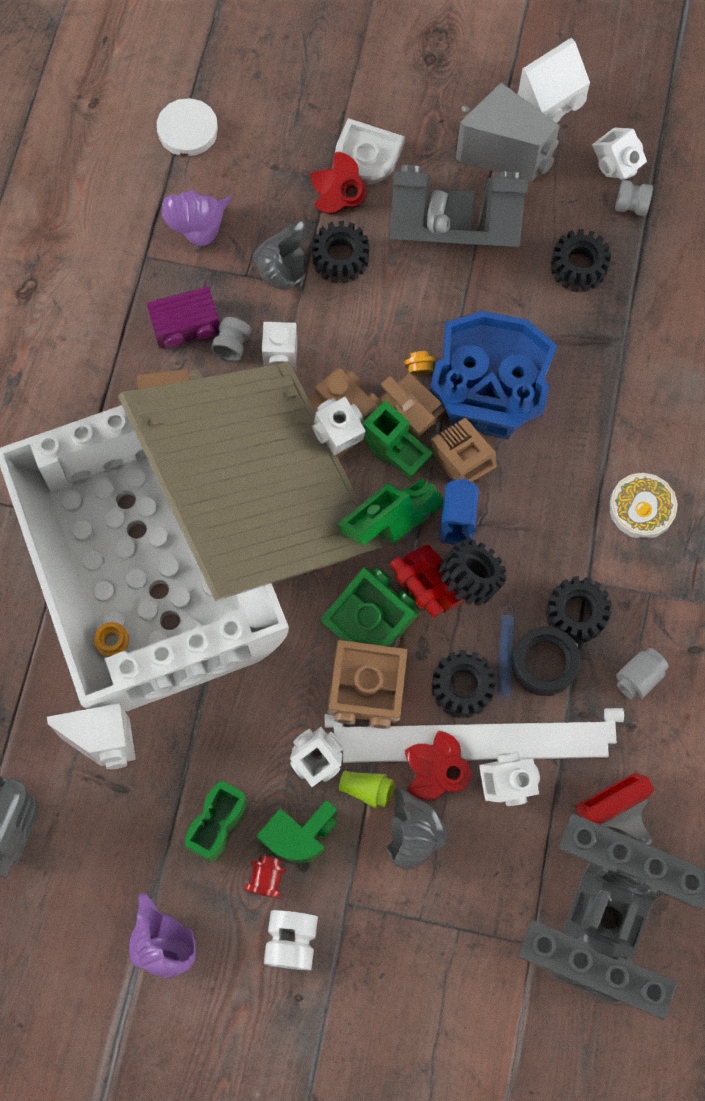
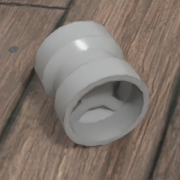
M622 179L616 199L615 211L624 213L630 210L634 211L636 215L646 217L652 197L653 185L642 184L637 186L633 185L631 181Z
M224 317L218 327L220 334L214 338L211 351L224 360L237 362L242 359L244 353L243 344L249 340L252 329L240 319Z

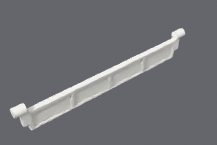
M605 708V722L390 726L389 729H379L371 726L342 727V723L334 721V715L325 714V728H334V735L343 747V763L408 762L405 750L416 744L433 745V740L438 731L449 733L455 737L460 744L461 758L466 761L498 760L497 755L509 752H519V757L533 759L608 758V744L617 743L615 722L624 721L623 708Z

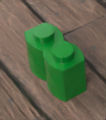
M220 781L211 789L204 803V813L192 822L187 831L185 847L189 852L211 864L223 854L229 841V831L233 830L241 822L246 812L247 798L245 793L224 781Z

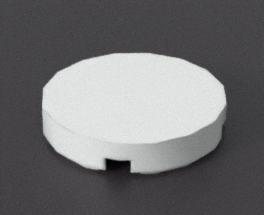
M192 98L178 99L168 104L160 112L157 119V133L160 142L164 148L176 155H180V153L188 154V156L201 154L207 151L217 138V117L212 108L200 100Z

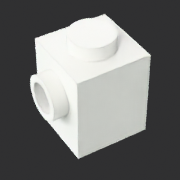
M263 322L262 357L264 367L289 361L293 370H296L298 341L296 323Z

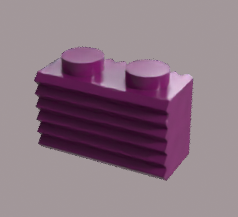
M209 286L146 302L159 348H164L165 346L167 348H177L184 341L188 342L195 338L206 340L213 337L215 333H219V317Z

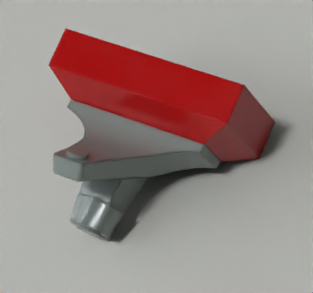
M635 772L575 805L579 816L604 827L617 828L623 831L626 836L649 845L652 843V838L642 821V811L648 803L647 798L654 791L647 776Z

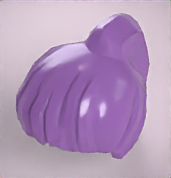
M189 190L186 193L182 192L179 195L166 197L162 202L161 214L165 223L171 229L185 235L187 240L196 246H206L213 242L218 234L223 212L232 201V197L228 196L224 199L216 200L210 195H199L196 191Z
M141 893L138 898L139 909L136 927L132 932L129 942L132 964L145 969L152 975L168 979L186 972L192 967L196 958V940H194L193 931L190 928L184 927L171 916L159 912L146 893Z

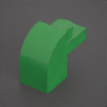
M386 401L362 423L366 431L363 439L370 450L384 464L388 461L409 480L433 456L432 451L408 432L410 421Z
M326 800L308 822L301 827L280 808L257 834L256 838L275 857L286 863H309L319 858L325 852L324 846L316 839L319 836L325 839L338 824L335 820L338 811Z

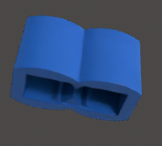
M456 479L445 486L439 540L443 544L456 545L461 540L466 539L467 542L470 539L473 540L479 488L469 480Z

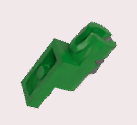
M420 479L403 491L386 484L340 521L338 526L343 535L362 546L376 535L394 544L402 537L409 538L423 522H426L443 505L442 497L431 482L424 486V479Z

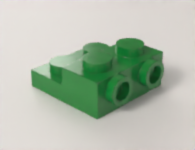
M364 567L322 616L320 621L343 641L390 647L396 639L402 636L421 612L415 608L417 605L416 599L405 590L398 593L389 585L393 579L379 567H376L374 571L371 568Z

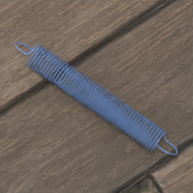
M514 615L512 618L501 616L503 618L501 623L503 624H501L502 627L500 628V638L503 639L499 641L502 643L499 645V660L502 661H499L498 664L502 666L498 667V677L502 678H498V682L501 683L497 684V688L502 690H498L497 694L507 693L500 694L499 696L507 695L508 700L510 696L508 694L511 693V676H509L511 671L506 669H512V665H507L512 664V649L507 647H513V634L509 632L513 631L510 627H514Z

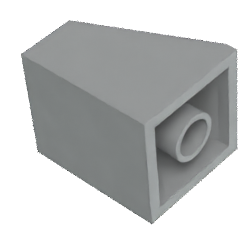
M500 83L460 122L456 159L461 163L498 173L501 171L521 172V179L533 181L540 173L545 174L554 163L553 152L559 142L557 135L560 125L503 83Z

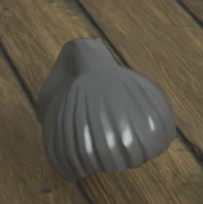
M303 220L298 221L294 225L287 226L278 234L267 238L253 253V261L260 276L274 288L288 290L298 284L305 276V271L303 270L304 253L300 245L306 227Z
M397 786L394 789L396 806L392 820L393 840L387 846V851L395 866L405 870L415 869L424 864L433 851L445 846L448 839V829L444 821L430 805L414 797L404 788Z

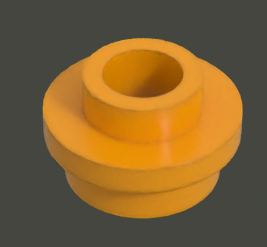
M418 351L411 353L410 358L406 359L404 363L410 374L426 375L434 372L437 358L430 356L428 351Z
M105 623L95 632L94 646L105 657L126 651L128 648L129 634L119 623ZM110 636H117L118 641L115 645L108 646L106 644Z

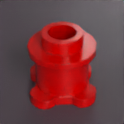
M260 855L259 862L251 861L250 865L254 867L250 883L245 884L244 890L249 893L280 899L281 892H278L282 873H286L287 869L280 867L281 860Z

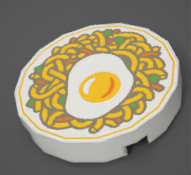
M647 473L631 474L619 481L610 497L611 518L619 530L630 537H657L667 531L676 517L678 503L675 492L666 481L656 475Z

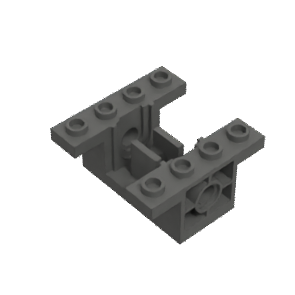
M401 165V172L394 171L390 239L520 247L524 194L528 190V179H520L521 172L508 171L495 173L494 178L486 179L482 231L471 230L474 191L441 189V191L448 194L444 215L450 219V228L446 233L438 232L434 234L426 227L430 174L421 173V166Z
M572 813L557 850L586 862L562 931L560 932L535 920H531L517 957L546 969L545 976L614 1006L627 1004L664 1020L677 981L632 963L654 899L665 895L695 909H703L705 903V869ZM605 909L611 911L615 916L616 924L613 929H606L600 923Z

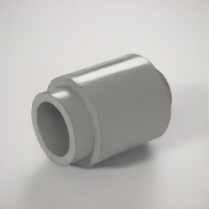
M648 648L645 652L640 651L616 674L619 681L617 687L630 699L633 697L643 699L665 677V671L669 668L668 663L660 653L652 648Z

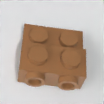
M340 367L315 387V393L308 398L316 414L317 408L325 401L332 398L338 401L346 397L350 405L355 404L362 414L363 422L382 404L375 394L371 393L367 396L360 388L362 383L352 371L345 373ZM355 444V445L349 447L348 449H346V450H344V451L338 453V454H337L338 459H340L343 455H345L349 450H351V449H352L354 446H356L357 444Z
M337 640L327 715H334V721L342 724H355L356 718L370 720L369 726L379 729H389L391 723L397 724L401 715L407 649Z

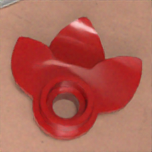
M335 153L333 169L319 170L310 174L313 187L321 194L315 203V208L327 214L337 213L345 206L350 208L357 207L366 200L368 189L365 182L359 177L358 164L345 153ZM351 188L358 189L354 197L347 196V192Z
M438 731L433 740V745L416 744L405 750L409 765L417 773V776L407 788L411 795L421 799L435 800L446 791L459 792L469 785L472 777L471 768L467 761L461 758L459 742L449 733ZM452 767L458 768L461 772L457 780H451L447 777V771Z

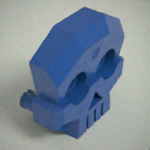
M480 311L445 322L443 360L436 361L430 392L442 403L451 426H454V428V424L458 425L459 421L466 418L481 434L494 435V437L509 440L511 434L522 425L543 416L550 386L545 381L558 345L530 321L507 315ZM471 362L475 366L472 368H468L464 365V363ZM520 372L523 377L516 378L512 373Z

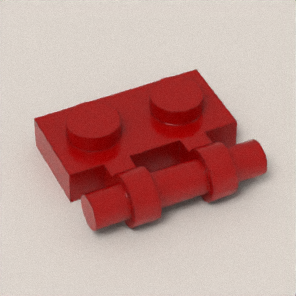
M426 544L408 553L403 560L401 557H397L389 566L397 574L395 577L402 586L406 585L417 598L415 600L417 605L422 610L426 609L435 618L441 612L446 613L464 603L465 598L462 597L461 600L455 598L457 593L454 590L450 593L446 589L449 583H443L441 580L443 574H439L442 559L429 544Z

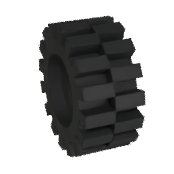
M339 221V226L335 227L334 223L330 222L328 223V230L322 226L319 229V235H314L312 261L318 274L322 272V278L327 280L329 276H332V283H337L338 278H342L344 284L348 283L349 276L354 281L358 279V272L361 275L365 272V266H368L369 244L367 235L363 236V230L360 227L355 230V224L349 222L348 227H345L344 221ZM345 245L352 249L353 254L347 259L338 260L330 257L328 252L333 246Z
M578 229L577 235L572 230L568 232L567 238L564 234L560 237L559 242H556L551 259L552 274L556 273L554 279L557 283L563 279L562 287L565 289L570 284L573 285L572 291L577 292L578 287L582 286V291L586 292L589 290L590 285L595 289L598 287L599 282H603L610 265L611 252H608L610 248L608 243L602 245L604 238L601 235L595 239L593 238L595 232L590 230L588 235H584V229ZM575 253L585 254L591 258L593 264L588 268H578L569 262V256Z
M465 539L457 543L442 560L439 574H443L441 578L443 583H449L446 589L450 593L453 590L457 593L455 598L461 600L464 597L466 604L471 605L474 601L475 606H480L482 603L486 604L505 584L507 575H504L506 568L505 566H499L502 560L500 557L494 558V550L490 548L487 551L485 550L486 545L482 542L476 546V540L470 539L467 542Z
M579 576L573 577L571 581H568V579L563 580L561 585H557L553 590L546 608V614L549 615L547 618L548 624H553L555 628L566 632L576 643L583 639L585 643L590 641L592 637L596 638L600 635L612 613L610 611L612 606L611 600L607 601L608 592L606 589L601 591L599 589L601 584L597 581L594 585L589 583L591 578L585 577L583 581H579ZM574 598L587 601L592 610L591 617L582 622L571 619L566 612L567 602Z
M460 650V653L456 655L455 652L449 653L446 659L443 657L439 661L438 667L435 668L431 683L432 695L435 696V702L438 707L442 706L445 713L449 715L452 712L455 714L454 717L461 718V715H466V718L473 717L474 713H481L491 702L496 686V678L493 676L495 671L492 666L488 667V660L484 657L481 660L476 652H472V655L466 654L467 650ZM459 672L471 674L477 682L476 691L470 696H458L450 687L452 676Z

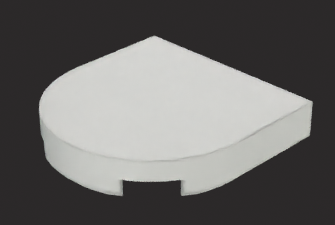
M348 118L337 142L335 153L342 152L353 158L359 167V177L366 185L375 184L386 179L394 170L405 144V136Z

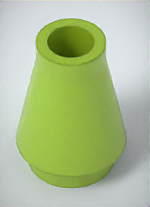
M344 771L339 783L340 792L347 793L376 809L379 806L388 807L394 789V780L387 778L386 774Z

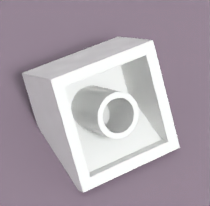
M572 38L568 39L522 68L518 95L556 123L569 111H576L581 108L587 100L586 96L590 81L575 41Z
M120 703L47 717L48 725L62 740L98 765H106V769L123 768L127 766V761L136 760L130 718Z

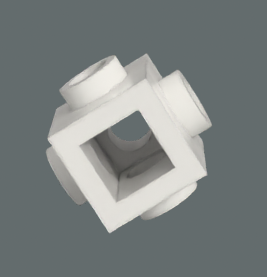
M614 127L592 144L599 160V168L606 177L620 178L621 180L631 178L637 173V169L647 162L643 153V145L637 138L634 129Z
M346 397L338 401L335 398L329 399L317 408L318 411L314 419L315 425L312 426L313 431L320 443H327L334 456L363 440L366 431L361 424L363 422L362 414L355 404H349Z
M322 727L313 733L308 729L293 741L295 746L290 756L291 766L301 779L305 778L311 787L321 780L323 782L330 780L340 771L343 747L332 732L326 734ZM318 748L322 755L316 756L312 751Z
M509 752L497 755L498 761L479 765L485 801L505 802L506 806H515L527 803L526 797L539 794L538 784L540 775L533 758L519 757V752Z

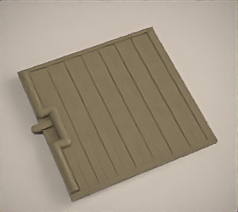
M289 361L202 378L199 370L192 369L189 373L192 380L139 390L123 391L119 394L118 398L215 601L375 552L382 548L377 535L362 546L343 535L340 531L338 523L358 508L361 503L337 455L334 456L327 443H320L312 428L315 425V412Z

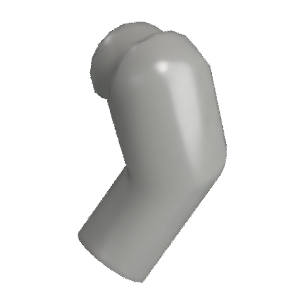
M438 190L431 192L427 210V227L434 234L438 232L446 233L450 228V219L444 215L448 194Z

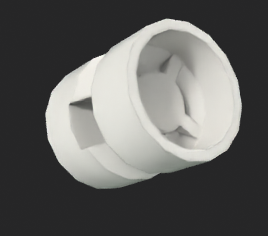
M272 910L268 932L273 936V939L266 943L264 965L311 971L314 949L309 945V941L315 939L318 916ZM289 932L295 934V942L287 941Z

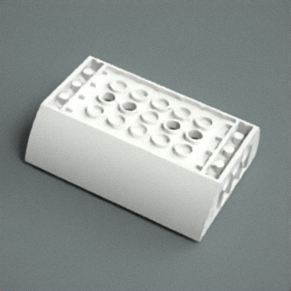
M122 405L0 448V468L80 704L84 708L91 709L120 703L124 711H130L260 662L272 653L286 638L289 626L272 584L218 601L214 600ZM125 495H131L136 498L135 504L129 509H122L118 506V501ZM137 524L144 525L147 531L143 537L135 539L128 535L132 526ZM157 584H165L169 587V592L166 597L155 599L150 595L151 589ZM169 614H175L180 617V624L173 630H166L161 626L163 618ZM105 623H119L129 634L128 648L126 651L105 657L94 646L95 632ZM110 636L106 644L108 646L115 645L118 637Z

